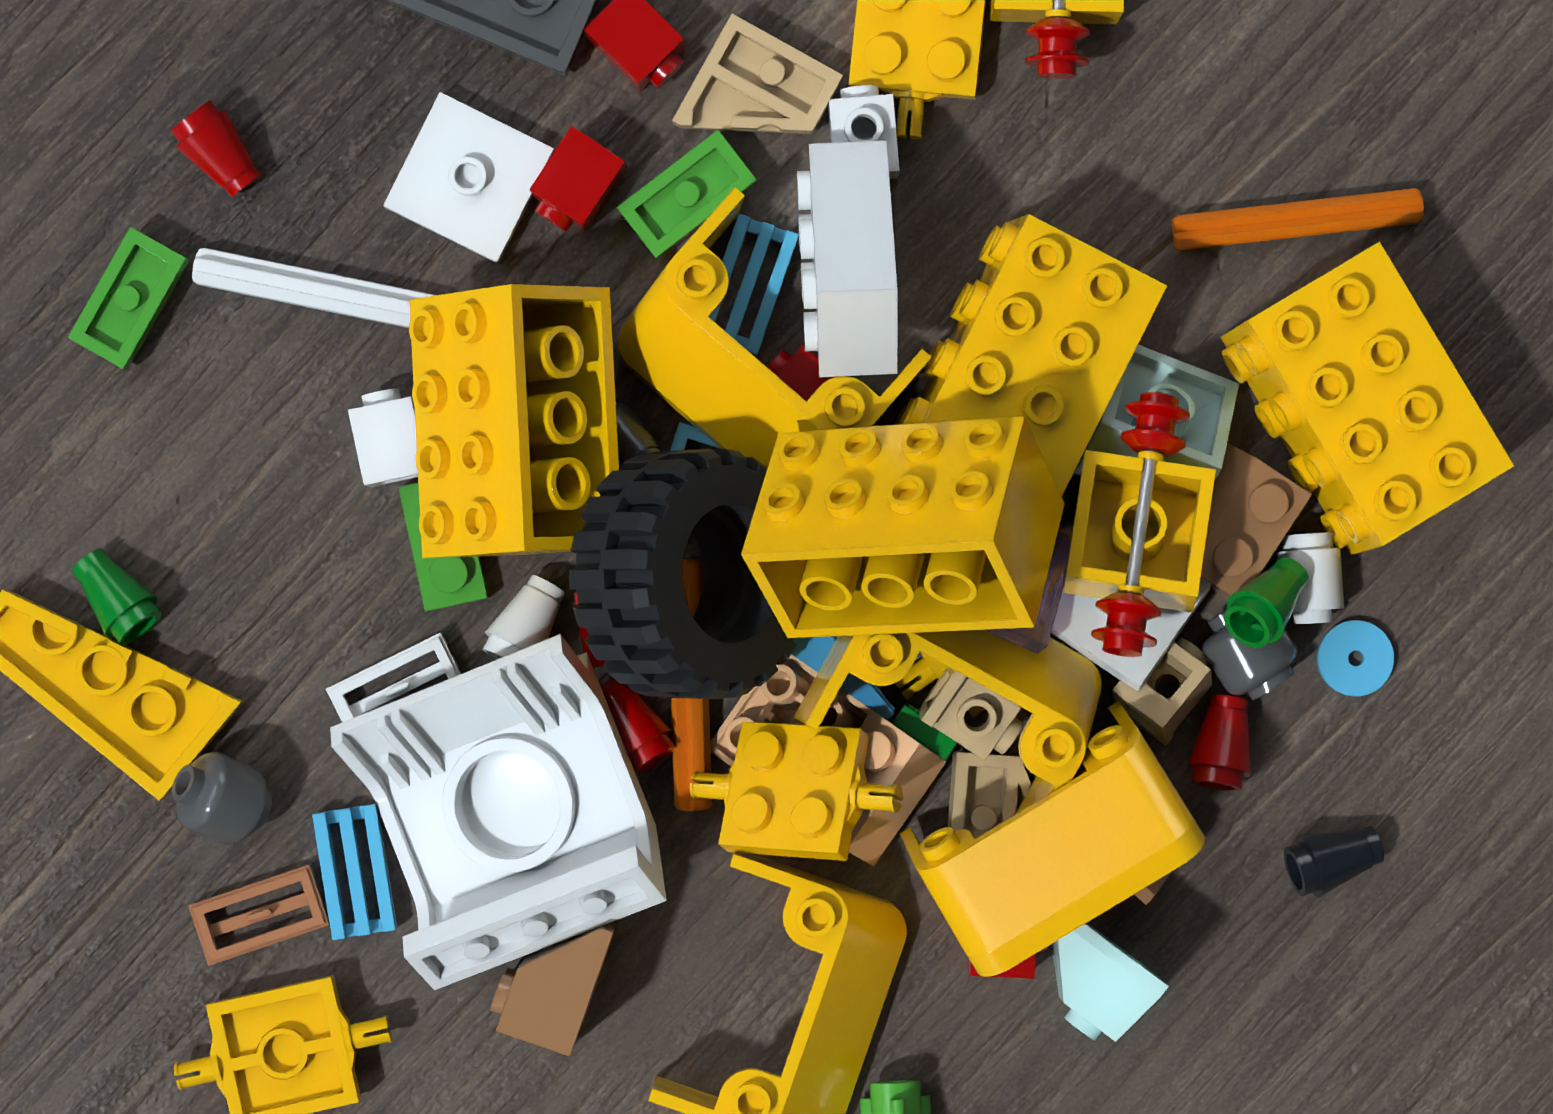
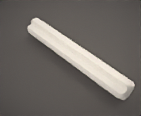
M210 248L198 250L192 268L193 282L197 285L409 328L410 323L409 299L435 296L434 294Z

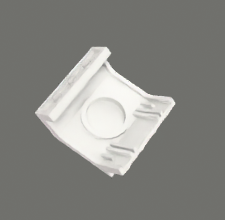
M561 634L330 727L331 747L365 784L377 804L416 905L418 931L402 936L404 958L434 990L667 901L655 821L587 652L577 656Z

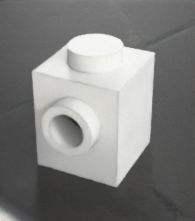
M875 85L852 86L841 89V98L829 99L828 104L831 143L887 140L889 178H898L900 170L893 94L879 95L878 86Z
M399 388L362 395L363 407L349 409L348 413L364 486L375 487L418 478L415 461L417 446L413 398L411 396L401 398Z

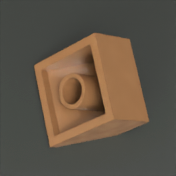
M1229 443L1226 446L1222 470L1214 480L1201 578L1211 583L1210 589L1227 600L1234 592L1260 575L1312 495L1261 460Z
M619 921L610 922L540 949L526 956L517 970L507 968L505 974H502L490 1011L501 1014L496 1031L570 1057L579 1038Z

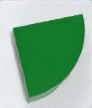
M904 705L892 724L944 760H949L959 743L921 721L920 711L912 705Z

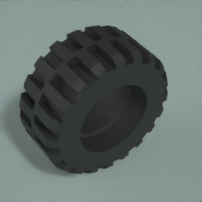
M729 449L651 452L649 455H637L625 461L618 469L619 471H612L597 488L600 497H591L580 516L585 521L583 530L577 531L573 538L571 552L577 554L575 570H569L570 589L577 592L578 605L573 606L577 624L581 628H586L589 636L585 639L586 644L597 660H606L603 667L620 684H627L632 691L645 696L721 699L735 698L748 694L755 686H762L778 671L776 664H784L797 646L793 638H787L741 555L767 467L753 457H744L739 451ZM691 532L698 543L703 563L702 593L694 616H692L686 603L682 585L683 555Z

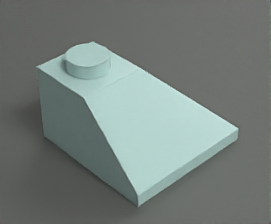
M1137 345L1085 450L1137 457L1138 453L1134 452L1120 438L1122 432L1135 429L1136 418L1125 412V405L1130 402L1139 401L1140 394L1163 393L1176 397L1179 400L1178 407L1190 413V419L1176 424L1174 432L1175 435L1185 440L1186 447L1175 454L1164 457V462L1216 469L1215 478H1217L1222 470L1239 383ZM1085 451L1075 469V474L1080 476Z
M1089 923L1082 925L1051 944L1058 994L1063 1003L1071 1008L1064 1018L1094 1041L1103 1032L1116 1042L1169 987L1153 971Z

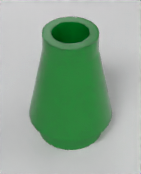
M96 549L90 552L73 567L72 573L80 582L106 637L114 636L120 645H127L146 634L160 620L162 614L155 606L157 597L112 561L103 549Z
M1280 558L1270 569L1234 592L1227 600V610L1224 614V622L1229 633L1240 643L1252 648H1260L1267 643L1278 641L1283 635L1301 592L1309 582L1305 568L1291 558Z

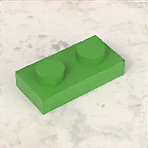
M717 130L620 204L617 209L654 258L658 260L697 230L735 187L741 193H745L757 183V179L720 131Z
M130 227L68 338L128 371L190 260Z
M418 483L398 487L425 612L488 599L489 595L480 556L422 558L421 534L419 531L420 506Z

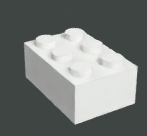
M887 140L809 144L810 170L797 171L798 209H811V214H798L801 259H813V262L801 263L802 302L804 309H816V312H803L805 351H818L819 377L897 374L898 288Z

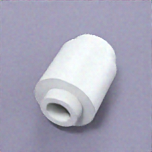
M1333 532L1285 535L1282 540V552H1276V560L1291 558L1305 568L1309 577V582L1301 592L1293 610L1294 624L1332 622V609L1344 608L1340 548H1334Z

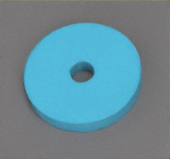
M1349 620L1333 626L1325 633L1317 649L1316 661L1322 679L1331 689L1343 695L1364 696L1375 692L1388 680L1394 665V652L1389 638L1380 628L1366 621ZM1355 650L1362 655V661L1357 666L1351 665L1348 660L1349 654Z

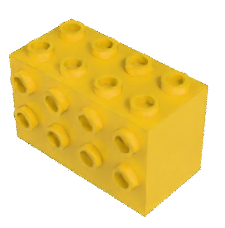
M1027 214L1005 222L1002 227L996 225L989 234L979 255V260L987 265L979 280H976L973 285L967 282L961 290L950 313V317L957 320L958 323L950 338H947L945 342L938 340L929 353L931 359L921 371V374L928 377L929 380L920 397L918 396L916 399L909 397L894 425L1025 416L1062 497L1167 285Z
M1380 242L1220 337L1226 346V349L1222 350V357L1227 368L1239 383L1247 381L1259 401V404L1255 405V412L1260 423L1272 438L1280 436L1292 456V459L1288 460V467L1294 480L1309 493L1313 491L1325 511V514L1320 517L1325 531L1333 532V543L1338 548L1346 546L1350 555L1386 545L1514 467Z
M508 284L409 299V335L411 338L413 366L412 398L415 406L417 446L415 461L418 470L419 531L421 534L422 558L570 552L574 534L577 531L583 530L585 521L580 516L591 497H600L597 491L600 483L612 471H619L610 287Z
M1025 416L778 433L741 555L787 638L1033 628L1036 624L1065 503Z

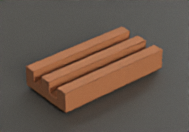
M312 863L188 905L208 966L330 925L328 911L326 912L322 901L324 898L320 887L318 888L314 877L316 874ZM301 881L304 893L209 924L206 915L208 912ZM309 905L312 917L217 948L215 936Z

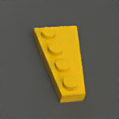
M1 590L0 671L158 801L164 800L171 792L178 772L184 766L191 765L203 753L244 703V701L126 645H120L119 642L12 591Z

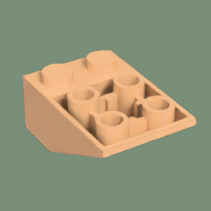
M792 654L784 664H776L778 671L762 686H755L748 694L742 695L710 741V752L729 766H732L735 760L742 722L806 725L793 717L818 674L817 671ZM840 688L820 726L862 729L870 737L864 767L867 783L899 784L903 791V801L897 800L902 805L898 813L864 809L853 829L849 853L874 866L941 771L946 761Z

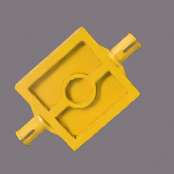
M857 0L849 87L875 85L878 86L880 92L893 94V98L899 99L896 127L897 137L907 139L909 115L912 114L909 136L911 139H922L924 102L944 97L976 100L986 0Z
M742 722L735 760L729 773L717 774L695 771L691 776L695 783H690L689 785L690 794L694 799L724 800L725 812L718 845L727 852L847 861L852 832L862 815V811L866 809L898 813L902 805L897 800L903 801V791L899 784L867 783L864 767L870 737L860 728L819 726L818 730H815L808 725Z
M334 975L214 1001L206 1005L213 1036L210 1056L182 1063H174V1075L178 1076L200 1071V1073L179 1077L176 1080L179 1090L216 1081L217 1086L227 1099L230 1114H310L358 1103L362 1099L354 1067L356 1049L387 1042L392 1043V1030L366 1034L387 1029L390 1026V1021L386 1015L382 1018L350 1024V1020L341 1008Z

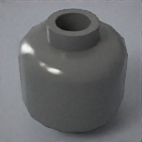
M1224 610L1208 621L1214 633L1204 641L1201 651L1226 691L1233 695L1248 693L1250 698L1255 700L1295 673L1290 664L1297 656V646L1285 629L1281 638L1276 642L1267 643L1260 648L1248 647L1237 641L1229 633L1224 622V614L1226 612Z
M220 752L205 753L194 760L191 765L184 766L176 775L172 786V798L176 801L175 811L179 823L191 832L222 844H237L248 836L258 833L265 825L272 806V796L270 791L267 790L268 786L263 773L252 765Z

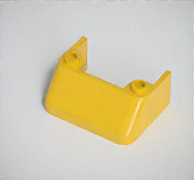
M735 187L670 260L623 323L618 336L617 349L622 363L634 375L720 449L739 451L744 457H753L768 468L778 433L874 426L918 376L931 359V356L921 349L880 397L862 381L848 376H839L827 380L815 391L808 401H805L709 318L711 313L723 301L729 283L725 265L709 248L737 218L745 195Z
M1034 628L838 636L793 717L818 730L848 673L872 685H891L906 676L921 651L1032 713L1020 735L1018 748L1021 761L1032 774L1036 775V778L1017 811L1018 813L1073 780L1084 759L1102 684L1098 669L1088 658Z
M1119 701L1108 707L1118 725L1100 731L1088 743L1089 750L1082 761L1087 771L975 839L969 830L961 829L954 831L951 827H945L933 832L922 843H920L911 827L900 833L916 870L980 976H994L1013 968L1187 863L1204 846V834L1141 732Z
M733 853L730 867L790 887L783 909V924L787 934L796 944L823 954L781 1076L758 1068L741 1069L726 1079L718 1097L655 1076L648 1101L684 1114H846L905 944L907 928L904 917L893 903L885 899L755 854Z

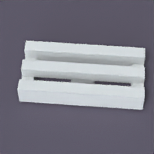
M438 633L326 688L341 721L345 722L366 713L445 673L448 679L460 675L459 666L447 646L448 643L443 633ZM435 651L440 662L349 706L344 696L345 694Z

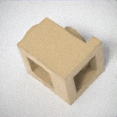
M1179 638L1176 643L1173 642L1139 692L1120 680L1112 689L1114 703L1119 701L1135 724L1166 746L1174 737L1173 732L1213 684L1211 669L1207 667L1208 661L1198 647L1186 639ZM1166 681L1173 682L1179 688L1171 698H1164L1156 692L1157 687L1161 683Z
M949 667L946 668L918 709L921 721L930 727L936 728L984 761L993 749L1000 754H1004L1012 745L1023 726V722L1015 717L1021 709L1020 706ZM973 706H981L988 711V719L980 727H971L964 721L966 711Z

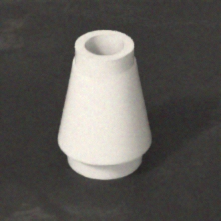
M532 575L528 583L521 588L485 631L489 638L482 650L497 660L549 639L560 608V602L565 592L549 581Z

